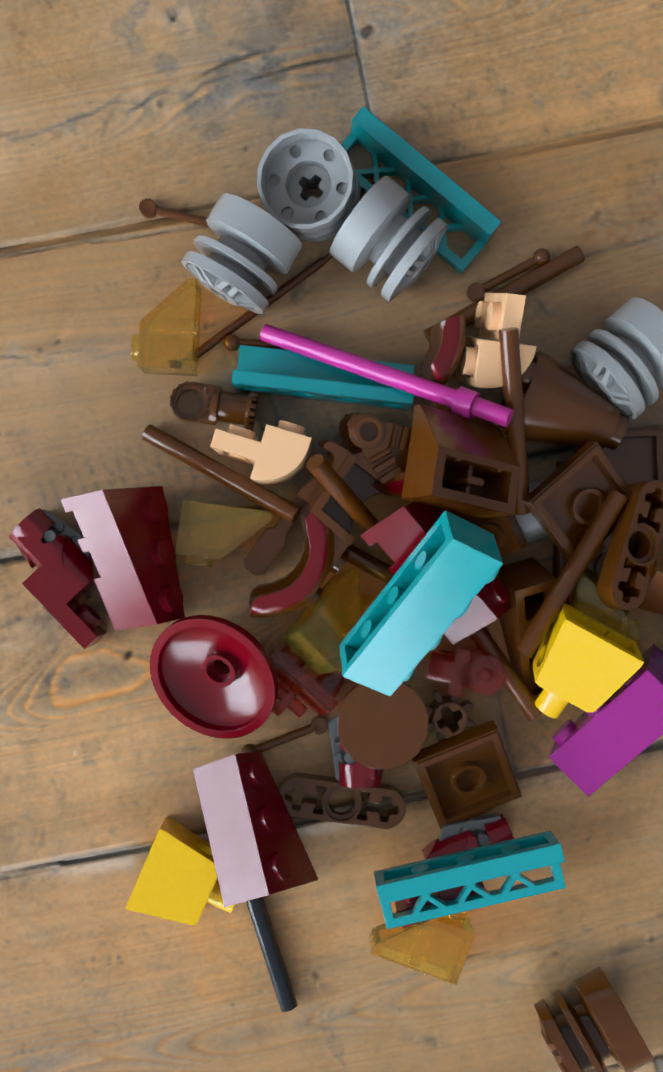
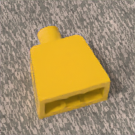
M565 603L543 638L533 661L535 682L544 688L535 701L536 707L542 713L554 719L559 717L568 703L577 706L587 713L595 712L643 665L644 661L637 642Z
M166 817L156 835L125 908L134 912L188 925L198 924L206 903L231 913L235 905L224 908L210 843L173 819Z

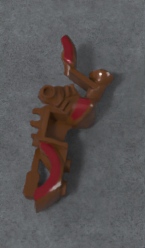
M464 314L438 322L433 326L430 334L429 349L420 365L423 378L445 385L455 373L463 356L466 343ZM428 400L432 408L451 413L450 407ZM355 412L345 414L339 422V433L343 439L340 445L326 439L318 443L319 447L325 449L328 453L327 462L362 502L380 493L391 497H402L412 428L382 421L379 416L372 413ZM473 416L472 418L492 425L494 424L492 422ZM307 459L306 462H305V464H304L306 469H307V466H306V465H307V462H308L309 459ZM313 474V478L296 493L297 497L292 501V503L301 507L299 515L305 537L302 556L295 568L285 577L271 583L259 584L252 589L248 605L249 617H276L294 610L300 612L303 608L309 611L321 596L323 588L320 586L329 572L336 574L349 557L350 553L346 548L355 541V538L351 535L353 519ZM281 517L274 527L266 528L244 558L245 569L255 576L263 575L285 546V535L294 523Z

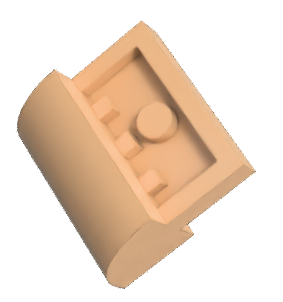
M485 293L484 301H479L475 314V327L480 329L479 337L466 336L463 356L456 368V380L478 388H498L503 386L499 329L517 327L520 337L526 295ZM519 343L521 375L531 364L537 346Z
M279 420L277 427L266 424L261 442L258 441L259 437L256 436V432L239 426L229 425L228 432L215 429L210 447L219 455L254 465L250 479L260 485L274 486L290 481L304 469L306 460L310 458L313 443L312 438L306 436L305 427Z

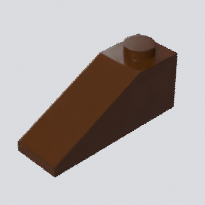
M531 557L502 565L496 578L505 586L509 596L508 602L512 607L499 618L510 662L537 699L544 688L535 682L532 665L540 645L532 658L515 648L557 578L535 558Z

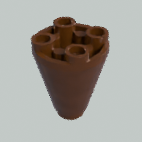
M540 351L535 353L531 364L522 374L526 440L583 447L588 441H597L602 449L606 447L615 450L624 437L629 417L620 414V408L612 404L549 355ZM498 425L502 429L503 435L507 436L506 427Z

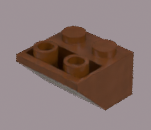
M415 405L401 499L479 518L514 515L521 467L500 427L475 419L469 420L457 414L429 406Z

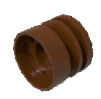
M600 967L574 980L581 1003L573 1007L560 990L553 993L563 1012L562 1014L555 1017L544 998L534 1004L539 1016L542 1036L562 1072H585L594 1067L596 1072H608L604 1060L611 1056L625 1072H633L654 1060L634 1022Z

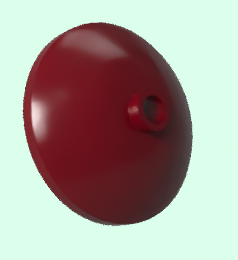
M193 615L179 619L162 632L152 648L150 675L158 697L166 709L178 721L198 733L222 739H232L248 735L264 724L275 707L278 695V680L272 660L254 636L241 626L227 619L211 615Z

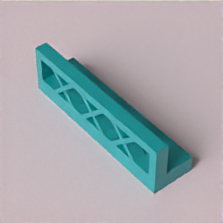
M363 106L352 119L351 133L341 143V146L347 153L358 143L371 154L372 168L356 170L361 192L366 194L373 186L365 178H373L374 184L379 181V177L397 176L405 183V189L410 194H412L411 188L419 194L411 197L407 213L405 212L404 214L406 218L409 219L413 215V205L429 203L438 210V218L445 221L446 217L452 222V224H449L446 233L463 231L476 242L462 259L447 247L446 233L439 244L437 255L459 274H462L492 239L502 221ZM378 161L385 167L378 168ZM424 226L422 231H425L428 226Z
M240 345L237 370L233 369L232 385L236 391L250 393L251 391H257L258 394L409 411L413 405V394L289 350ZM376 361L414 375L415 365Z
M551 830L374 871L379 902L382 906L387 929L566 888L560 864L565 862L562 846ZM550 866L552 877L532 881L521 874V872ZM508 875L501 888L488 891L477 884V882ZM516 880L522 882V884L514 885ZM464 886L457 898L453 900L443 901L432 894ZM472 890L478 893L475 895L468 896ZM420 896L412 909L397 913L392 912L391 902ZM427 900L433 903L432 905L424 906Z

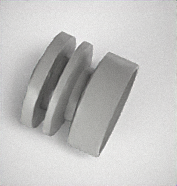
M298 128L280 135L266 148L258 165L257 189L262 205L273 217L283 223L297 238L303 241L324 242L335 238L347 217L361 200V186L347 151L335 137L318 129ZM310 186L314 189L320 188L322 191V195L318 199L314 196L308 197L306 194V190Z
M384 176L372 186L347 217L330 247V255L351 272L358 271L371 260L374 265L368 275L366 284L373 288L389 275L380 295L390 302L401 291L412 286L436 256L439 244L449 224L443 219L437 218L425 231H422L430 217L431 210L423 206L411 215L409 219L406 218L404 214L410 204L412 194L391 177Z
M229 193L221 194L206 219L207 225L217 235L219 240L197 235L193 243L201 254L187 251L181 262L207 290L234 306H240L254 313L263 314L269 304L262 293L275 295L278 290L277 284L265 270L287 274L302 250V243L283 223L260 207L239 196Z
M636 297L630 298L605 320V330L596 328L587 336V341L582 340L570 351V360L580 379L620 408V414L628 416L629 421L641 415L645 410V406H649L657 401L659 396L658 388L663 389V311L645 299Z

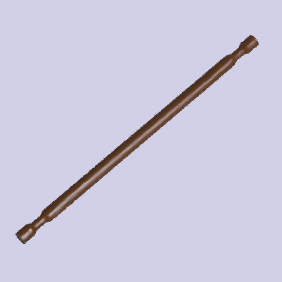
M328 253L326 256L320 257L278 288L275 295L267 296L266 299L269 304L267 307L323 267L333 256ZM248 310L190 353L182 362H178L171 367L175 374H178L187 364L197 360L224 340L227 335L235 332L258 314Z

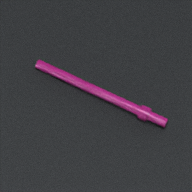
M265 324L261 330L260 339L263 342L450 407L451 413L469 420L475 416L504 427H508L512 420L513 409L480 398V392L462 386L456 390L269 324Z

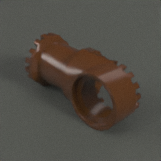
M193 381L180 383L172 390L170 407L175 416L182 422L216 425L220 421L245 425L246 429L253 431L256 413L252 412V410H257V391H251L249 395L223 391L222 387L218 385ZM187 391H195L203 398L202 409L194 415L184 414L178 407L180 396Z

